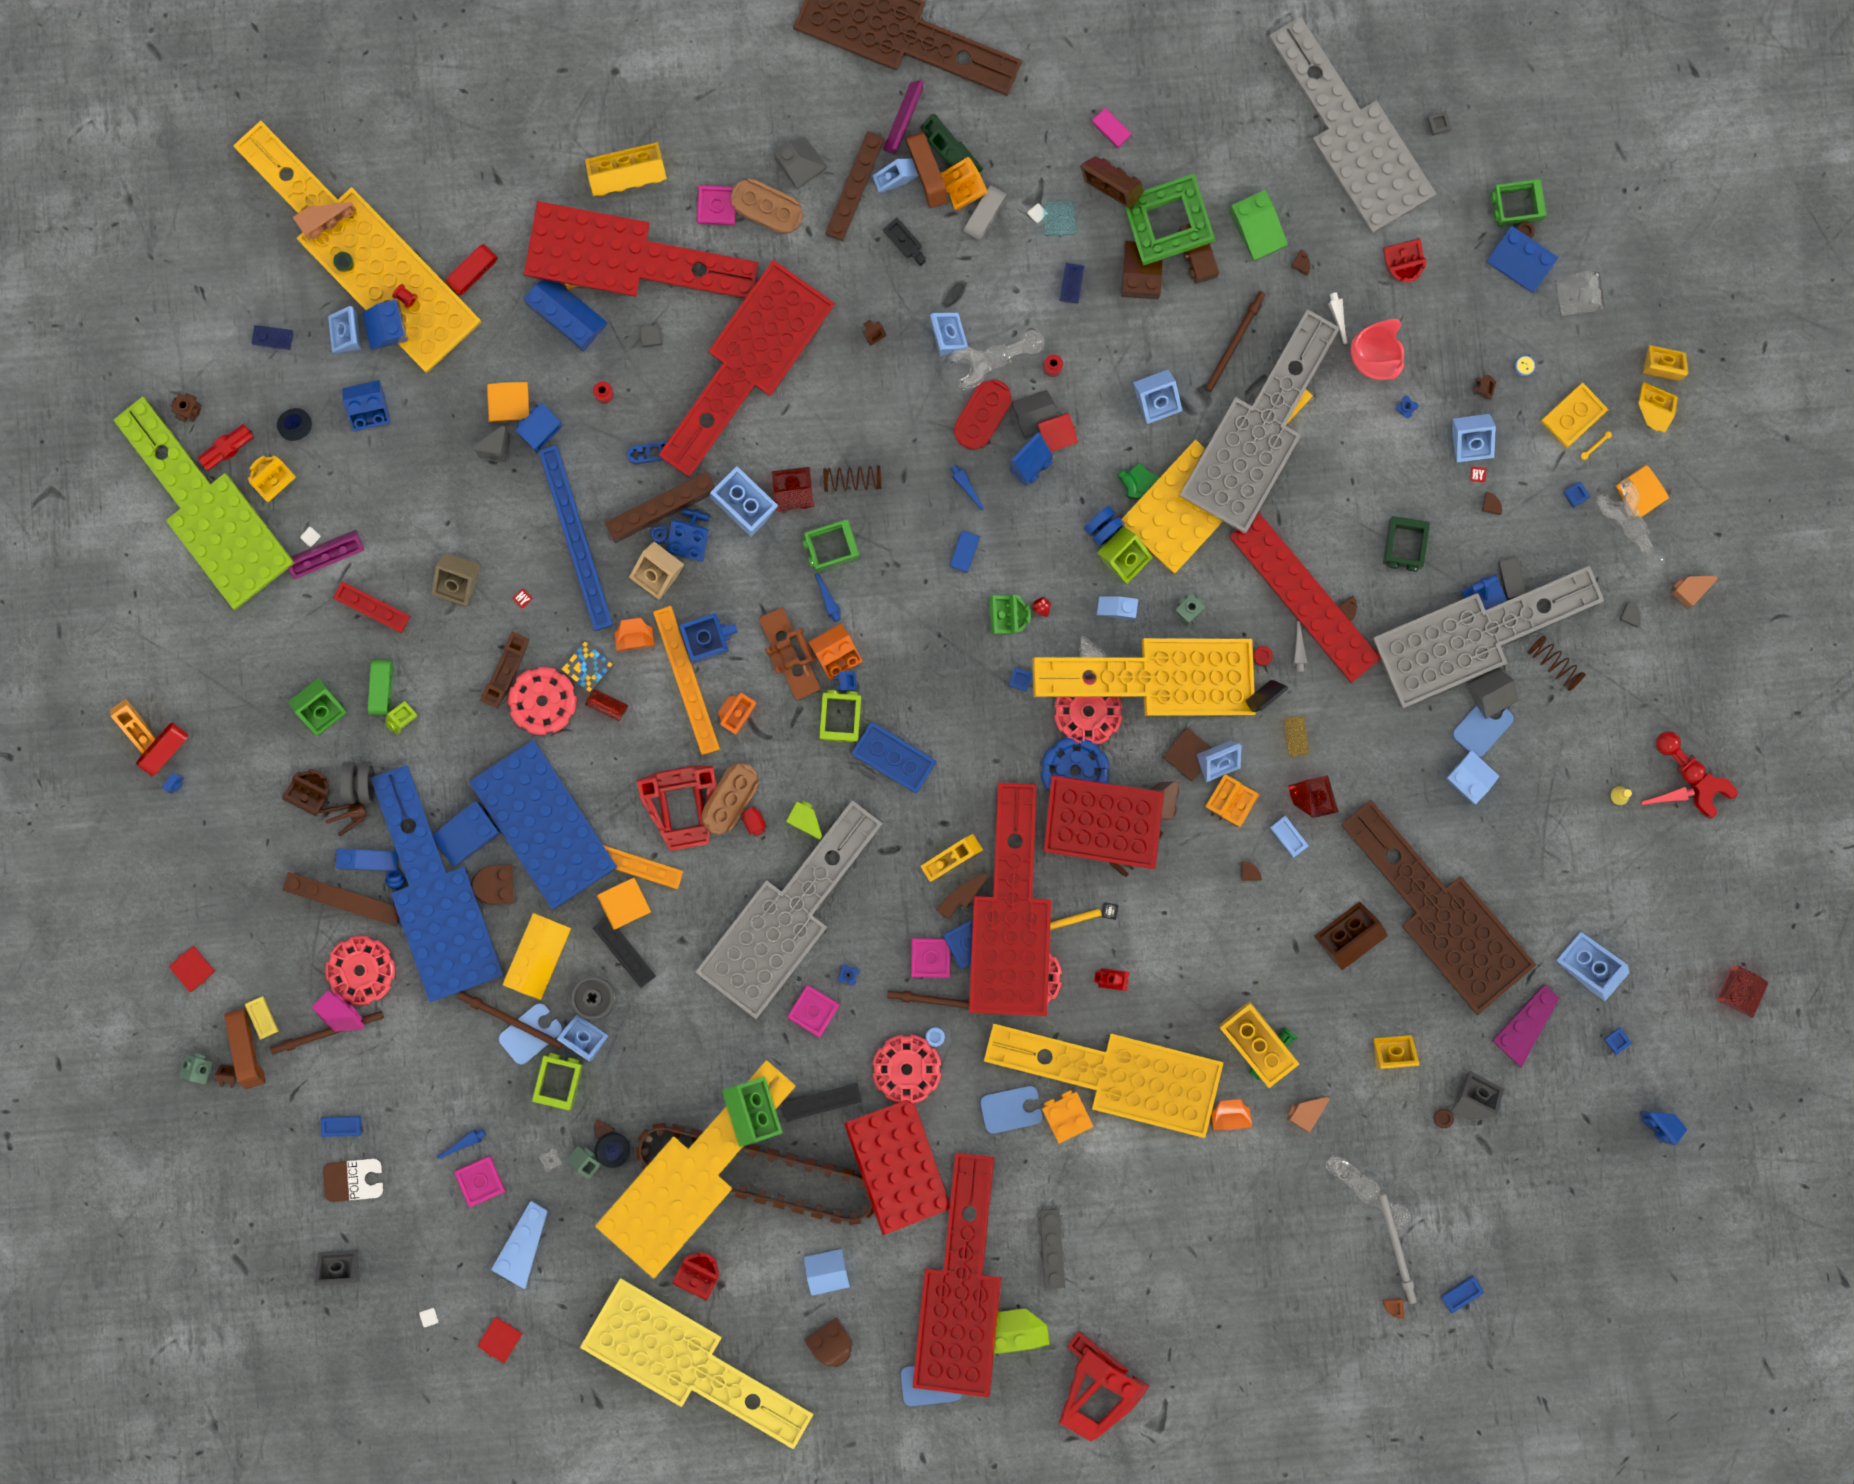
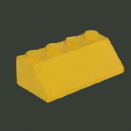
M658 142L585 159L593 196H604L610 192H621L627 188L642 187L644 184L659 183L667 179Z
M533 913L503 985L541 1000L572 928Z

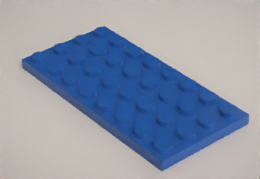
M534 740L469 781L552 910L617 868V865Z

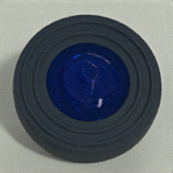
M300 408L285 411L277 421L278 432L288 441H297L304 438L312 427L310 416Z
M606 1133L596 1142L595 1156L605 1167H619L627 1161L630 1155L629 1142L619 1133Z

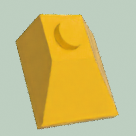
M1643 382L1638 404L1646 424L1655 431L1665 433L1675 416L1678 396Z

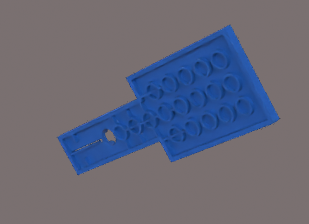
M408 765L372 777L371 781L409 885L407 888L391 893L429 1003L504 976L465 867L448 873L445 871ZM410 818L415 821L416 828L412 833L402 831L401 823L404 819Z

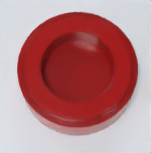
M1265 646L1258 647L1253 653L1254 662L1260 666L1269 664L1273 657L1272 651Z

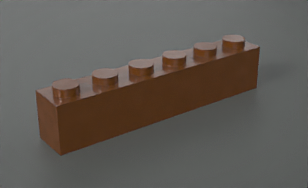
M706 471L605 522V525L613 541L617 543L683 510L684 507L687 508L709 497L710 492L715 486Z

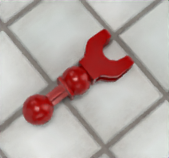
M1672 731L1662 732L1656 739L1657 750L1663 755H1671L1680 765L1676 770L1681 771L1683 779L1690 783V787L1694 789L1695 796H1693V802L1695 807L1705 817L1714 818L1717 814V810L1712 803L1715 793L1719 792L1725 798L1734 799L1738 796V791L1728 779L1715 778L1710 773H1706L1704 765L1697 761L1696 757L1688 758L1680 749L1681 740L1676 733Z

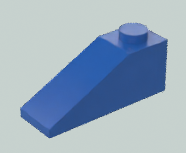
M337 849L336 851L337 869L398 870L399 857L397 852Z

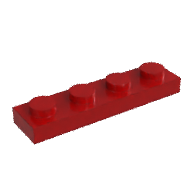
M341 582L333 599L400 633H403L411 616L344 582Z

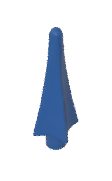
M957 465L950 468L954 474L952 478L971 497L978 508L983 510L984 507L974 492L965 470H960Z
M816 574L815 577L822 592L828 617L832 616L833 621L837 622L841 620L839 613H841L840 608L828 592L820 575Z
M476 1129L472 1130L451 1148L437 1156L438 1159L482 1142L481 1138L486 1136L483 1129L476 1131Z

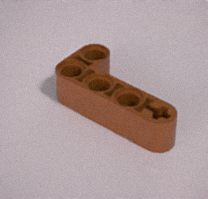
M924 132L905 137L908 150L923 185L929 208L948 203L944 181Z
M242 1008L225 1013L224 1017L230 1049L239 1084L245 1089L265 1084L264 1072L257 1063L246 1009Z

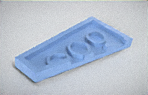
M530 1201L491 1269L523 1289H526L533 1260L547 1217V1209Z

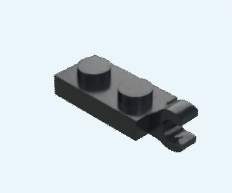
M898 218L894 219L883 229V232L907 259L913 256L920 266L926 262V257L919 251L922 247L921 243Z

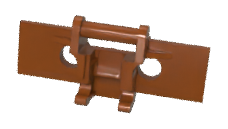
M783 607L758 618L771 645L765 651L773 662L774 671L776 674L784 673L796 701L820 691L821 688L809 663L816 660V657L812 655L802 634L804 632L803 629L793 630ZM779 632H785L787 638L779 642L776 639V635ZM795 637L806 658L803 661H799L790 642ZM795 666L803 668L801 676L797 677L792 674V669Z

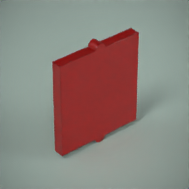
M1069 413L1037 423L1040 434L1051 452L1078 443L1075 433L1076 427L1072 424Z
M192 946L184 954H180L179 958L169 966L189 992H192L200 984H205V980L215 973V970L195 946Z
M495 1317L477 1347L488 1353L489 1357L493 1356L502 1363H505L523 1333L513 1328L511 1323L507 1324Z

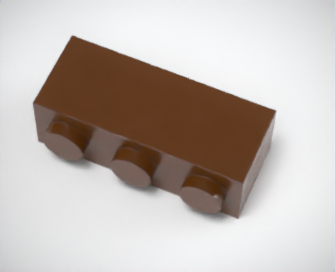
M1190 223L1180 226L1178 232L1190 229ZM1210 243L1183 252L1185 262L1188 261L1190 265L1188 269L1190 278L1194 279L1195 284L1218 277L1219 271Z

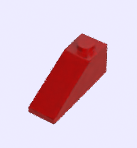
M1079 1331L1067 1346L1080 1359L1086 1350L1090 1349L1102 1356L1109 1365L1124 1374H1127L1129 1371L1115 1357Z

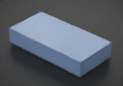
M1286 816L1269 827L1292 858L1309 846Z

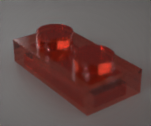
M595 689L585 703L586 706L617 721L621 720L628 708L627 704Z

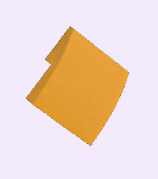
M970 157L963 159L941 173L946 192L949 193L955 210L964 208L988 193Z
M527 382L487 384L489 422L507 423L508 421H521L529 416Z
M1644 465L1615 485L1622 500L1627 502L1634 517L1637 519L1669 499L1665 489L1648 465Z
M1224 774L1205 807L1241 828L1260 795L1242 785L1239 781Z
M635 878L597 895L613 930L651 913Z

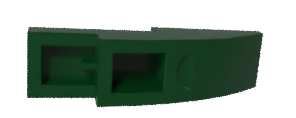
M931 114L920 126L929 138L927 140L928 143L951 167L970 157L978 172L980 173L983 170L982 166L964 144L954 138L936 114Z

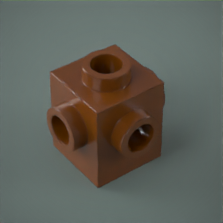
M186 393L185 396L178 394L171 403V411L176 414L175 418L186 422L189 420L195 422V419L200 414L202 405L191 394Z

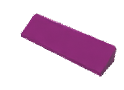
M914 81L909 84L883 147L884 151L894 155L897 154L923 91V81Z
M354 530L291 556L295 563L288 569L293 579H297L362 552L365 549L357 530Z

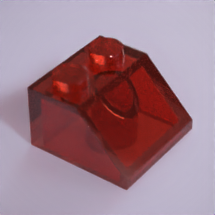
M810 467L772 471L774 499L778 505L776 511L814 507Z
M1732 966L1717 1002L1753 1018L1768 982L1740 966Z

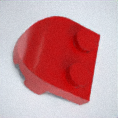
M1419 238L1383 247L1387 271L1399 281L1412 282L1418 279L1423 269L1426 268V258H1424L1421 239Z
M704 1252L688 1255L683 1260L672 1284L707 1301L719 1277L716 1260Z

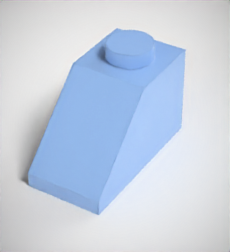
M897 159L872 176L878 192L882 193L905 185L919 175L913 159Z
M1120 596L1099 597L1096 616L1134 621L1137 614L1138 599Z

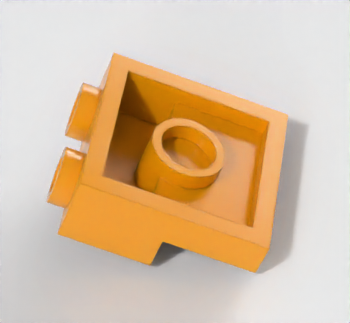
M1072 1090L1061 1094L1062 1098L1057 1101L1053 1098L1043 1103L1045 1107L1041 1108L1058 1144L1093 1127L1078 1093L1072 1092Z

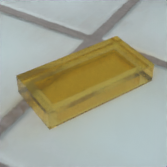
M1304 716L1285 718L1289 757L1309 754Z

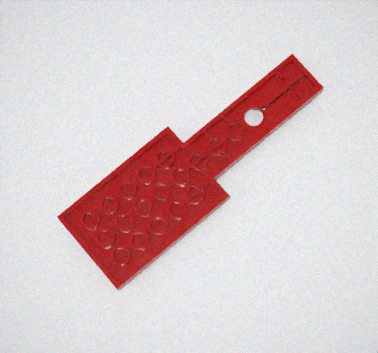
M537 201L523 275L637 297L639 281L642 279L746 299L755 284L758 262L647 241L650 222ZM697 263L705 265L707 269L706 274L702 277L695 276L692 272L693 265Z
M772 260L708 351L710 355L723 363L658 456L690 478L753 387L756 386L768 396L772 395L835 303ZM708 413L713 416L714 424L711 427L704 428L700 425L699 418L702 414Z
M998 783L993 897L974 896L969 1013L1047 1017L1051 900L1032 899L1037 784ZM1014 818H1015V830L1017 829V832H1014ZM1012 834H1018L1022 838L1023 843L1017 849L1011 848L1007 843L1008 837Z
M955 1153L944 1269H925L913 1388L990 1397L1002 1277L983 1275L995 1157ZM968 1206H972L976 1210V1218L970 1222L966 1221L963 1217V1210Z

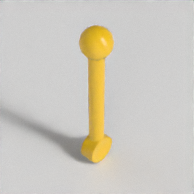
M1610 431L1605 432V436L1603 438H1601L1587 452H1583L1581 454V459H1588L1589 454L1591 452H1593L1606 439H1610L1612 437V433Z

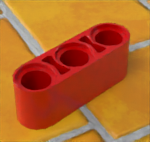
M482 244L448 276L446 283L459 296L463 295L496 263L498 257L485 244Z
M171 722L139 757L136 765L151 777L154 776L185 742L188 734L174 722Z

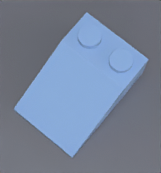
M1582 932L1579 933L1557 959V962L1603 1001L1609 998L1629 974L1626 963Z

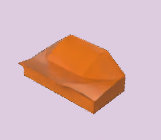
M642 618L621 620L618 630L614 632L617 652L655 647L653 628L648 626Z
M741 692L737 696H728L718 712L721 720L720 725L737 735L750 717L757 702Z
M1241 1099L1220 1101L1216 1109L1212 1110L1211 1121L1213 1131L1252 1127L1250 1107L1245 1106Z

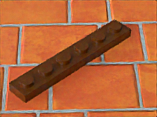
M867 131L825 235L842 242L844 241L885 137Z

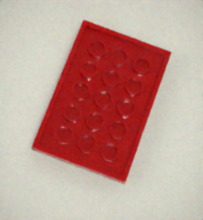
M1053 775L1051 777L1044 852L1156 869L1164 792Z
M905 1100L844 1123L882 1235L950 1210V1203L915 1103L911 1104L910 1101Z

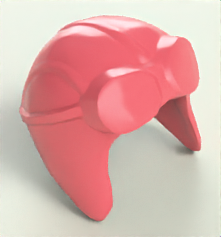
M1389 319L1375 323L1359 332L1353 338L1350 353L1355 367L1361 374L1376 380H1394L1404 368V348L1402 343L1396 339V334L1401 327L1400 320Z

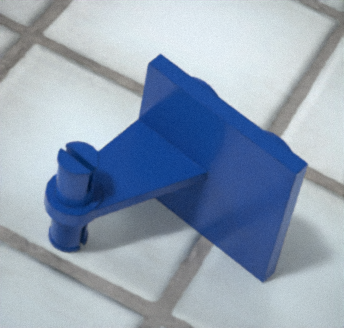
M684 507L682 515L692 517V520L689 524L672 519L666 551L703 562L709 529L696 526L695 523L697 519L708 522L710 514L702 513L698 509L691 510Z
M1496 574L1488 578H1481L1479 582L1461 591L1463 598L1478 593L1485 610L1507 601Z

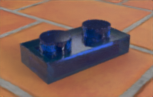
M1065 264L1059 301L1078 304L1084 272L1083 265Z
M254 325L251 344L291 350L293 331Z

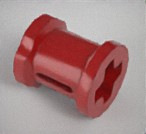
M400 284L392 294V298L401 301L407 309L412 307L418 298L415 293L409 292L403 284Z

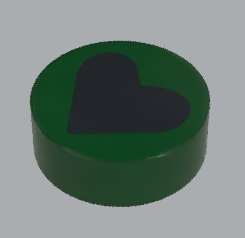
M339 252L333 259L334 266L341 272H347L353 267V258L347 252Z

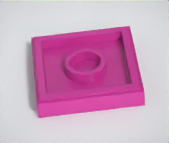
M699 185L697 224L735 226L736 211L731 204V193L734 187Z
M912 938L911 977L950 978V949L944 939Z
M806 985L787 1018L820 1038L840 1004Z
M491 1156L454 1172L469 1208L506 1192Z

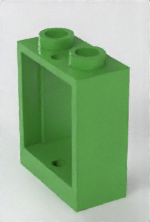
M1541 179L1499 184L1490 193L1491 202L1495 205L1493 217L1497 221L1498 227L1520 224L1522 222L1543 221L1547 216ZM1530 190L1534 214L1504 218L1500 194Z
M848 519L804 533L803 545L805 550L809 549L811 556L808 557L811 568L815 567L816 572L860 558ZM842 529L850 554L819 564L811 539Z

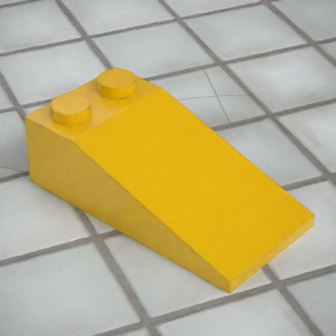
M1250 1000L1219 1024L1220 1029L1268 1088L1299 1065V1062Z

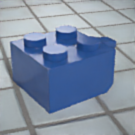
M716 613L679 625L693 664L729 652L726 641L730 640L729 635L738 633L735 624L725 626V623L720 624Z

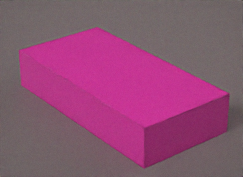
M1106 108L1092 120V124L1117 149L1132 135Z

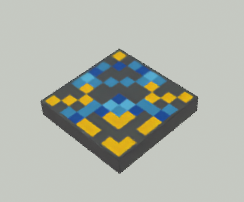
M584 640L560 670L591 694L615 664Z

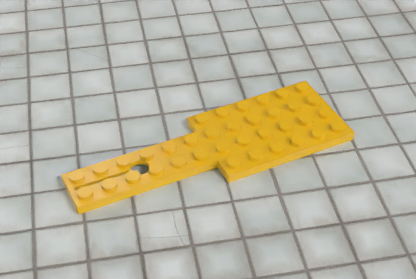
M1306 389L1286 425L1312 398L1313 395ZM1196 439L1122 518V521L1125 523L1124 527L1136 534L1146 549L1173 574L1182 567L1223 522L1179 496L1205 451V448Z
M1144 638L1142 639V658H1032L1034 697H1144L1145 716L1256 715V712H1252L1246 703V700L1255 693L1252 639ZM1086 670H1090L1096 676V680L1092 685L1085 684L1082 679V675ZM1039 678H1079V679H1039Z
M997 1024L992 1026L984 1058L985 1062L1094 1089L1096 1093L1092 1105L1093 1110L1202 1138L1206 1137L1224 1063L1115 1034H1110L1106 1052ZM1047 1049L1052 1053V1060L1049 1064L1044 1065L1038 1061L1037 1054L1040 1050Z
M768 1060L749 1079V1081L761 1077L766 1078L775 1110L796 1087ZM727 1106L689 1149L673 1136L595 1225L598 1230L653 1279L733 1189L719 1174L743 1146L739 1147Z

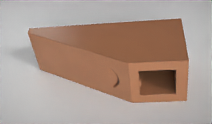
M352 202L310 206L293 216V219L306 238L314 240L320 237L326 229L335 227L341 219H346L353 215V211L356 208Z

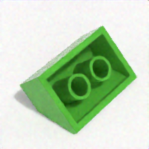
M765 1077L722 1090L739 1147L782 1133Z

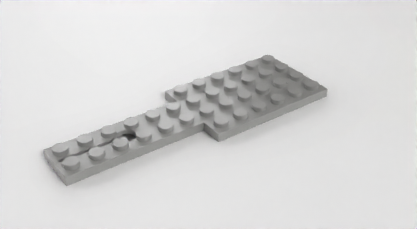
M1302 17L1297 18L1269 35V40L1327 129L1314 137L1313 143L1372 234L1436 196L1433 187L1377 100L1363 109L1359 108ZM1316 66L1320 68L1322 76L1317 80L1308 76V69L1310 67Z
M1308 309L1305 311L1253 405L1251 406L1237 397L1232 401L1179 495L1181 498L1244 534L1247 532L1301 437V434L1285 425L1340 327ZM1297 361L1301 364L1302 372L1299 375H1292L1289 372L1288 365L1290 362Z
M1587 566L1485 610L1479 594L1475 593L1375 636L1372 639L1401 708H1405L1507 664L1501 645L1601 603L1604 599L1590 566ZM1542 598L1550 602V608L1547 613H1540L1537 610V602Z
M852 800L782 892L767 880L764 882L696 970V973L757 1019L827 929V926L812 915L883 823ZM832 850L840 855V861L833 866L828 865L825 861L826 853Z

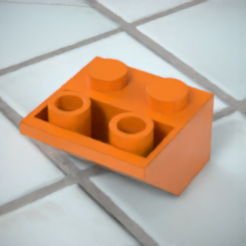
M842 623L808 642L829 680L839 675L838 672L848 671L863 662Z

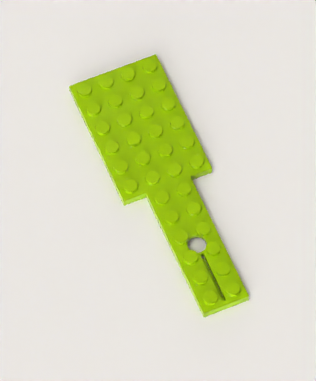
M142 396L114 419V422L180 507L177 512L166 520L233 610L241 607L295 563L228 474L224 473L211 484L145 397ZM161 445H165L168 448V457L163 460L158 459L155 454L156 449Z

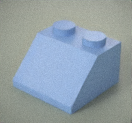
M1169 370L1133 382L1136 397L1147 424L1182 412L1176 380Z
M1490 414L1452 419V438L1457 463L1494 458L1496 426Z
M1471 750L1445 779L1472 804H1477L1500 776Z

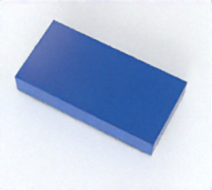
M962 530L950 563L951 568L968 573L980 536Z
M361 1116L321 1117V1137L361 1136Z
M1472 1275L1440 1297L1452 1314L1482 1295L1484 1291Z

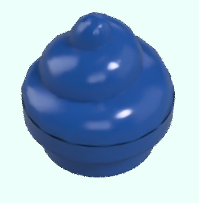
M393 870L386 874L385 883L389 888L398 891L404 884L405 878L401 871Z

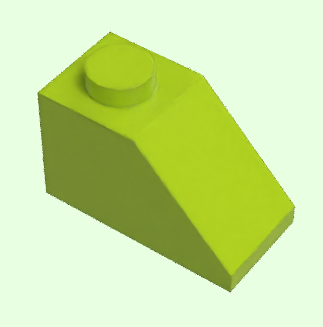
M803 800L801 803L796 802L786 822L821 841L823 837L815 811L811 809L812 805Z

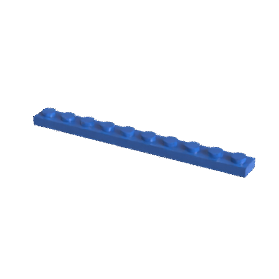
M555 445L539 450L594 631L613 626L612 619L558 446Z

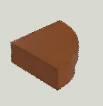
M1402 1298L1382 1300L1388 1313L1396 1318L1404 1319Z

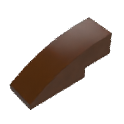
M983 874L958 887L944 899L936 911L949 919L959 904L966 908L988 878V875Z

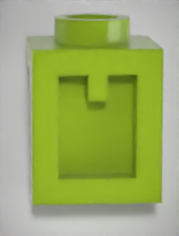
M404 701L387 714L385 723L390 731H394L398 735L402 728L417 718V714Z

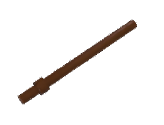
M1259 291L1253 303H1250L1246 316L1204 388L1206 391L1211 392L1252 318L1259 312V306L1266 295L1264 292Z
M888 990L887 998L902 1000V1002L906 1003L913 1001L969 1009V1001L912 994L911 991L897 992Z
M462 991L458 994L457 998L470 1004V1007L476 1010L480 1009L560 1050L563 1047V1043L482 1002V999L476 996L472 997Z
M382 1011L364 1016L361 1022L364 1025L383 1019L384 1014ZM327 1028L296 1039L290 1038L284 1040V1043L270 1047L271 1054L284 1050L291 1051L296 1049L297 1046L343 1031L335 1032L331 1028Z

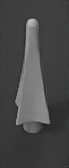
M1297 621L1293 666H1296L1297 673H1303L1304 666L1308 662L1302 638L1301 622Z

